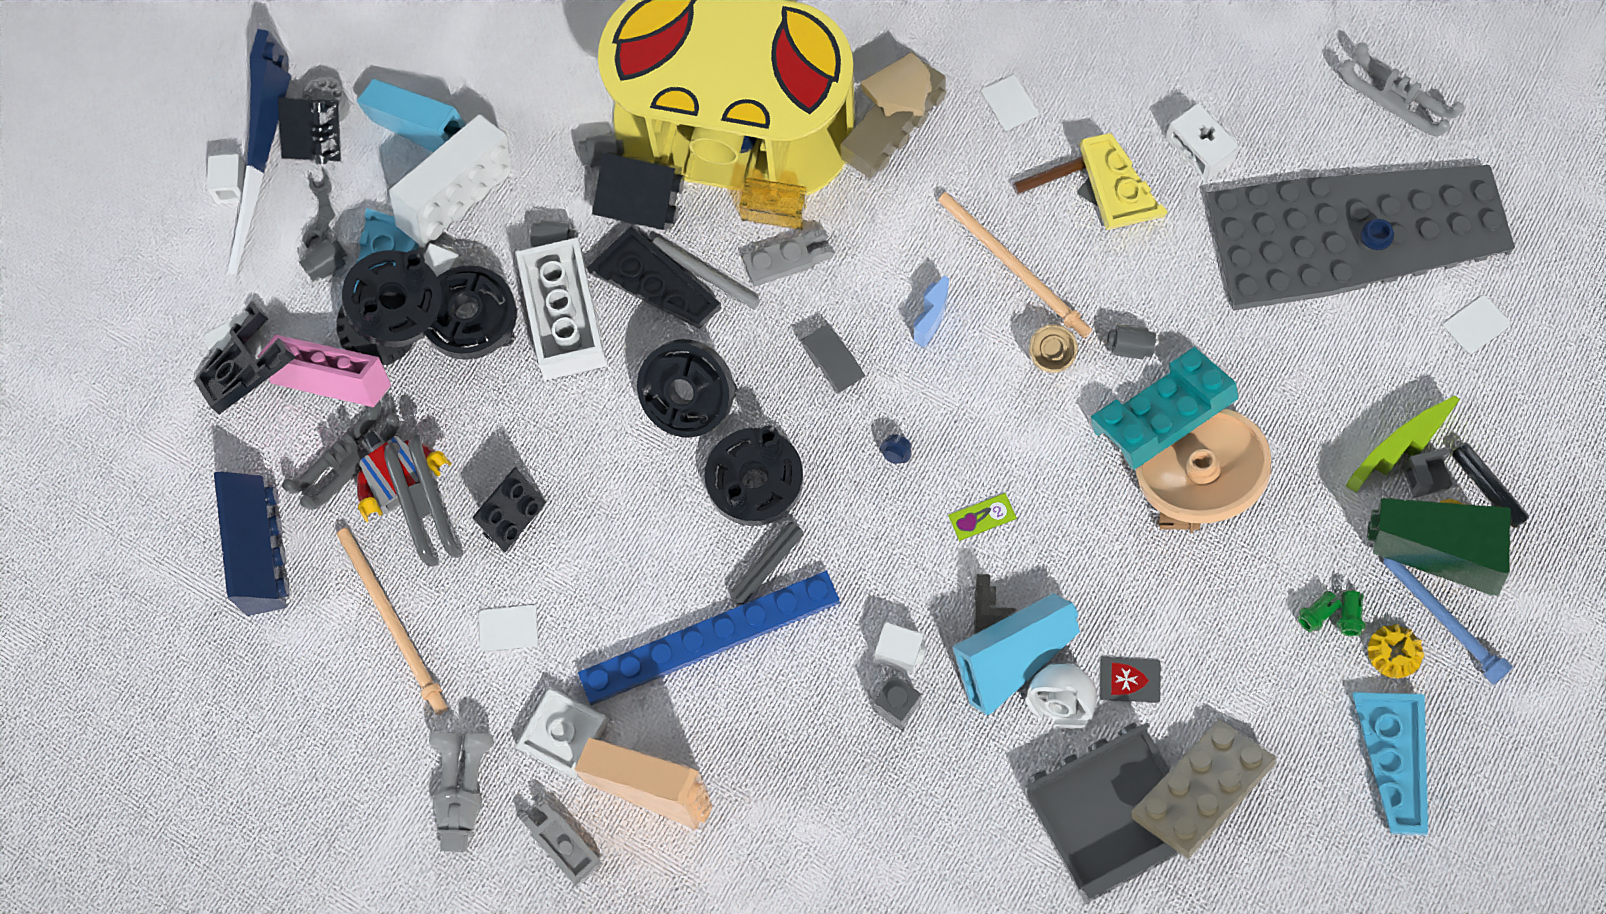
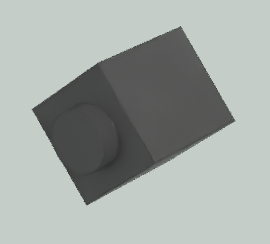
M892 675L873 702L874 712L900 730H903L921 704L922 693L895 675Z

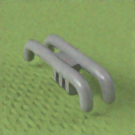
M1364 42L1356 46L1355 57L1363 69L1386 83L1383 90L1380 91L1361 79L1354 71L1355 64L1352 60H1345L1342 64L1341 73L1348 85L1428 135H1444L1450 128V122L1446 119L1457 118L1464 110V105L1461 102H1455L1452 106H1446L1421 91L1422 85L1417 81L1413 85L1410 84L1411 78L1409 76L1399 77L1401 71L1395 68L1391 72L1372 60L1368 55V45ZM1415 101L1434 114L1446 119H1442L1438 124H1435L1415 113L1409 107Z

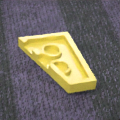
M1112 133L1080 141V150L1106 231L1162 218L1167 215V210L1155 200L1150 193L1152 189L1145 180L1142 181L1132 167V161Z

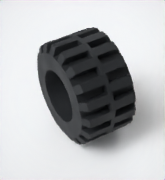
M394 291L384 293L379 299L381 305L388 309L400 308L405 302L403 296ZM341 305L336 321V332L340 340L339 343L345 350L379 357L382 365L386 364L387 366L403 358L414 343L401 347H385L365 340L351 328Z

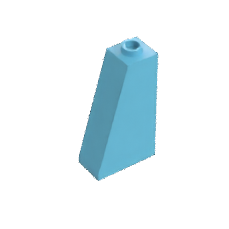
M374 78L356 101L371 121L433 153L467 125L453 106Z
M1053 593L952 646L969 704L985 715L993 713L1079 634L1080 630L1077 623L1078 611L1071 601Z

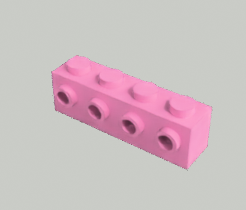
M275 335L257 356L259 358L279 338L289 346L296 357L269 378L271 384L365 406L375 407L391 386L379 357Z

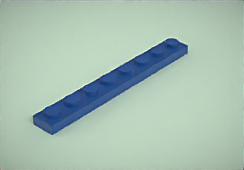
M826 570L579 671L578 675L588 701L592 706L840 604V599Z

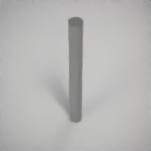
M656 237L653 240L652 244L669 259L753 310L759 306L760 298L661 238Z

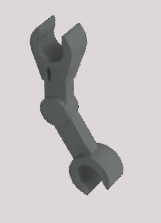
M323 175L325 184L321 188H316L313 178L309 181L313 194L318 198L320 215L317 221L303 235V243L307 249L313 239L319 238L316 245L327 239V228L330 221L335 217V212L329 198L332 185L325 175Z

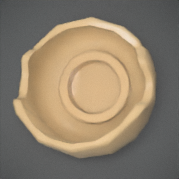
M1050 324L1041 327L1032 335L1028 353L1032 363L1040 371L1059 373L1074 363L1077 357L1078 344L1074 334L1067 328Z

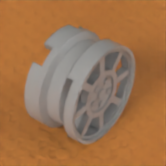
M319 77L310 81L305 86L302 92V99H306V96H308V99L339 100L340 122L346 118L350 110V102L339 81L331 77ZM313 86L316 87L311 92H309L310 88H312Z

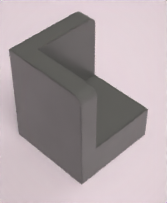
M1448 447L1410 456L1402 469L1413 498L1450 489L1452 482L1444 464V461L1450 455Z

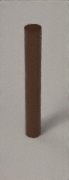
M1083 156L1014 182L1013 188L1015 193L1018 195L1085 169L1086 165Z

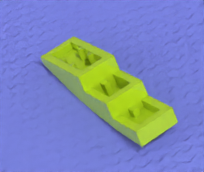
M1453 396L1426 409L1399 427L1371 452L1352 474L1345 486L1357 493L1374 469L1387 476L1404 452L1410 456L1420 454L1460 399Z

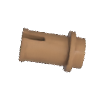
M1159 511V530H1189L1191 534H1193L1194 530H1200L1201 523L1183 522L1168 517Z

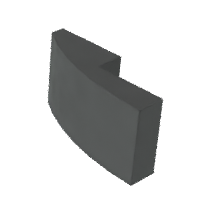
M828 324L800 340L816 368H821L836 394L866 376L848 348Z

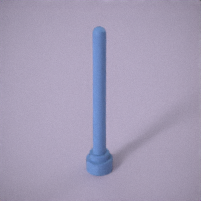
M1383 558L1384 565L1483 665L1481 667L1485 672L1483 676L1492 685H1495L1514 668L1505 657L1500 658L1497 654L1493 656L1403 564Z

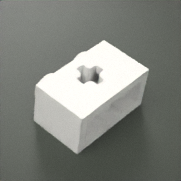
M1199 103L1169 124L1166 139L1206 182L1235 162L1240 147L1234 135L1226 132L1218 124L1215 115L1211 111L1205 110Z

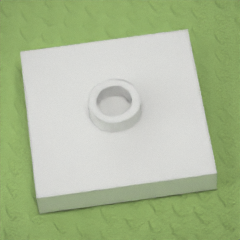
M548 687L515 747L576 780L578 774L574 769L588 738L598 740L609 718Z

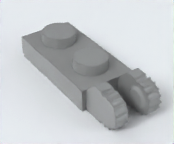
M826 230L811 231L804 237L801 235L742 255L753 287L813 268L812 265L833 257L835 252L830 245L814 249L810 254L807 248L828 239Z
M537 794L532 799L534 805L541 812H544L548 818L537 826L533 822V818L527 811H523L522 808L516 815L532 832L530 835L570 881L578 887L603 863L557 811L554 812Z

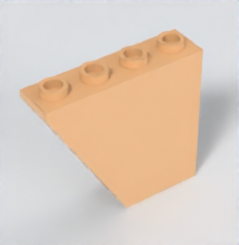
M590 737L574 769L585 784L695 830L698 829L700 822L706 823L713 804L709 803L711 798L697 770Z

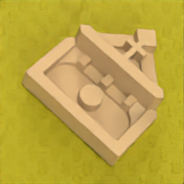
M912 52L860 82L862 91L878 107H883L885 116H891L897 111H913L914 116H924V104L927 94L932 90L930 72Z

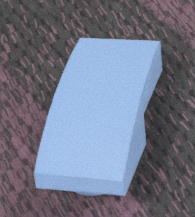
M945 275L938 283L932 282L923 294L924 312L918 316L913 325L914 342L925 348L938 329L946 309L949 278Z

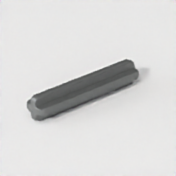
M793 522L788 523L729 592L734 601L740 605L745 604L801 539L803 531L797 524Z

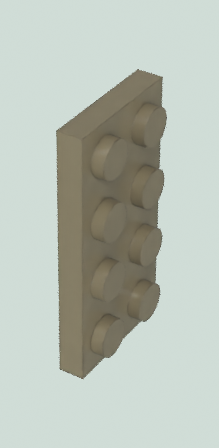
M1219 719L1131 811L1132 819L1189 859L1276 765V756Z

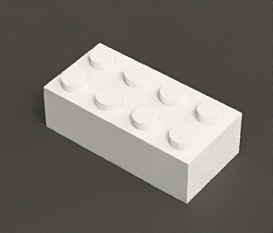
M480 114L389 190L396 226L422 247L431 240L437 239L450 223L459 220L472 204L481 201L494 185L503 182L510 172L507 135Z
M578 238L516 251L538 364L544 379L549 380L607 366L585 260Z

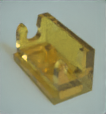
M745 177L739 204L741 220L803 230L804 209H807V187Z

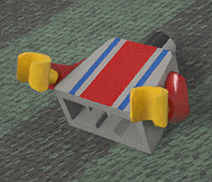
M372 432L362 440V444L369 454L359 461L362 470L357 475V498L359 501L358 510L365 522H369L368 516L373 512H377L379 516L383 515V512L387 515L400 506L384 457V450L387 444L395 442L400 446L398 458L408 487L420 483L409 451V440L403 442L396 436L385 443L378 432ZM422 444L435 482L438 480L436 476L439 477L441 475L438 471L439 467L443 464L451 466L452 463L443 452L435 451L431 447Z

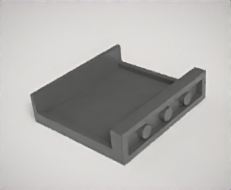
M1136 722L1131 723L1119 730V737L1108 742L1106 738H1103L1088 747L1089 753L1077 758L1076 754L1070 755L1057 764L1059 767L1057 770L1049 774L1042 770L1027 779L1029 784L1025 786L1023 793L1085 905L1180 854L1132 819L1131 811L1170 771L1148 733L1150 727L1148 722L1140 726Z

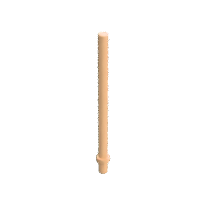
M947 192L941 195L938 202L1064 320L1063 324L1067 328L1072 327L1083 339L1091 334L1093 329L1080 318L1081 314L1077 310L1072 311Z
M343 528L339 530L336 535L422 688L421 696L424 700L429 701L436 715L443 714L448 710V707L440 694L442 691L440 685L433 682L349 529Z

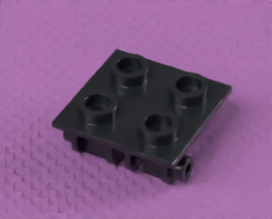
M278 98L281 159L315 160L316 164H328V161L341 162L339 100Z
M514 467L473 515L472 519L484 530L482 535L491 542L494 541L503 552H506L547 502L521 472Z

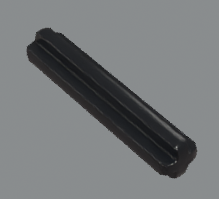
M1463 443L1453 451V457L1494 506L1511 508L1510 525L1513 528L1520 527L1529 519V514L1469 443Z

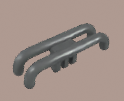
M380 400L375 407L368 406L366 414L352 428L345 432L330 449L325 451L296 480L285 479L283 481V489L290 494L305 490L329 467L337 473L317 494L312 497L309 495L301 497L300 504L303 508L314 510L323 506L361 470L359 461L369 453L365 448L361 451L356 441L380 416L382 410ZM389 413L386 416V426L379 433L385 443L395 436L400 425L399 418L394 413Z
M415 433L409 438L408 445L420 483L408 487L398 458L399 444L395 442L387 444L384 450V457L416 551L425 565L435 567L439 563V557L433 554L429 547L420 518L432 516L441 543L448 555L453 558H459L463 555V548L456 543L423 451L424 437L419 433Z

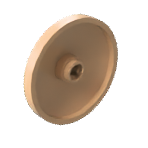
M1223 409L1138 467L1136 474L1144 497L1161 513L1183 522L1213 523L1242 513L1260 498L1268 485L1271 475V453L1266 437L1255 423L1238 412Z

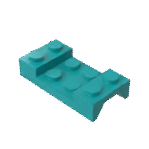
M1195 346L1169 363L1170 373L1122 404L1115 399L1090 416L1094 433L1097 436L1104 433L1120 448L1133 470L1239 399L1236 381Z

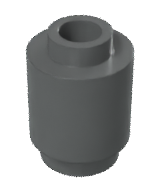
M616 134L586 137L584 141H579L582 166L590 165V168L600 167L603 152H615L625 155L623 139H617Z
M541 220L540 223L534 222L530 234L531 247L578 238V230H574L573 224L567 222Z
M327 238L304 253L305 257L298 262L314 282L319 278L321 280L325 279L344 266L346 262L343 258L348 254L338 240L331 242Z
M1119 323L1116 324L1115 329H1109L1107 348L1112 349V355L1141 360L1144 357L1152 358L1156 332H1151L1146 327Z

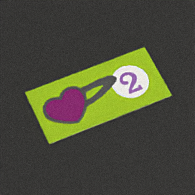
M1006 493L948 515L959 541L1017 519Z

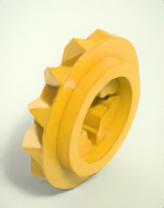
M1399 624L1382 626L1371 636L1367 648L1368 657L1373 667L1381 674L1390 678H1405L1412 675L1421 666L1425 653L1421 645L1422 639H1418L1412 629L1404 628ZM1401 641L1404 642L1401 652L1405 654V657L1398 655L1389 661L1392 649L1388 644L1394 646Z

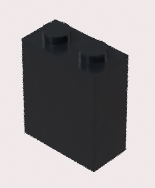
M603 152L592 215L660 230L670 229L671 225L676 223L679 213V206L675 204L677 193L681 194L685 181V176L681 175L682 167L615 152Z

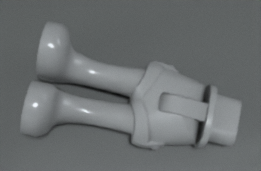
M432 732L429 735V744L440 752L443 763L440 791L434 794L432 806L436 813L437 835L441 836L440 851L467 852L468 838L474 836L472 830L477 815L482 810V796L477 795L479 767L484 753L493 746V735L486 733L464 734L465 767L462 787L458 790L457 773L462 736L450 732Z

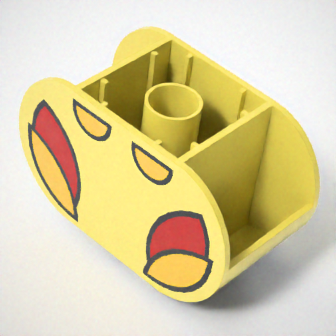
M627 0L608 20L599 43L598 65L605 89L616 102L614 109L615 133L617 139H623L625 155L682 167L681 175L685 176V181L783 199L800 198L819 191L828 185L845 166L846 162L841 159V143L855 128L853 57L850 45L843 31L822 11L807 4L797 3L796 0ZM744 136L757 138L756 144L750 151L740 153Z

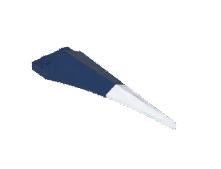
M257 29L250 54L249 143L239 220L228 267V273L236 274L279 122L278 98H285L291 74L287 72L289 69V56L271 32Z

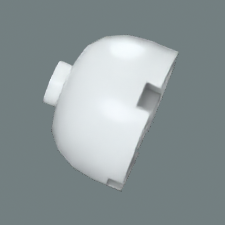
M1071 663L1048 665L1035 675L1026 696V703L1028 708L1040 719L1043 720L1045 714L1058 719L1053 724L1055 726L1077 729L1085 727L1089 719H1092L1098 696L1093 680L1080 667Z

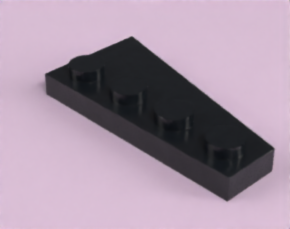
M632 226L587 267L589 274L698 329L702 328L722 308L721 303Z

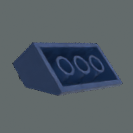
M222 471L214 472L227 598L247 616L287 608L286 597L290 595L287 578L283 577L282 566L286 565V556L283 547L279 546L278 535H282V524L279 516L275 514L274 505L279 503L276 487L274 485L271 486L261 475Z

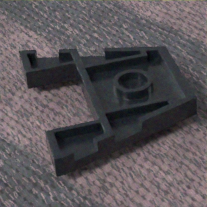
M253 301L245 308V311L249 314L242 324L235 323L230 329L229 333L232 338L223 350L220 348L215 350L194 380L209 407L219 415L296 357L289 346L278 338L256 359L246 342L269 318L261 307Z

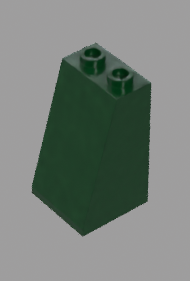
M1381 498L1378 510L1372 509L1371 520L1368 522L1367 541L1373 542V554L1483 593L1499 596L1510 573L1511 508Z

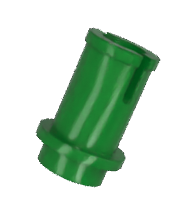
M1325 591L1310 607H1303L1300 610V615L1297 618L1299 624L1308 632L1319 631L1323 627L1322 623L1342 607L1341 601L1337 599L1334 603L1330 602L1336 595L1330 591Z
M1344 591L1341 594V619L1338 620L1337 626L1341 629L1340 632L1343 635L1359 636L1366 626L1365 622L1362 621L1364 594L1358 591Z

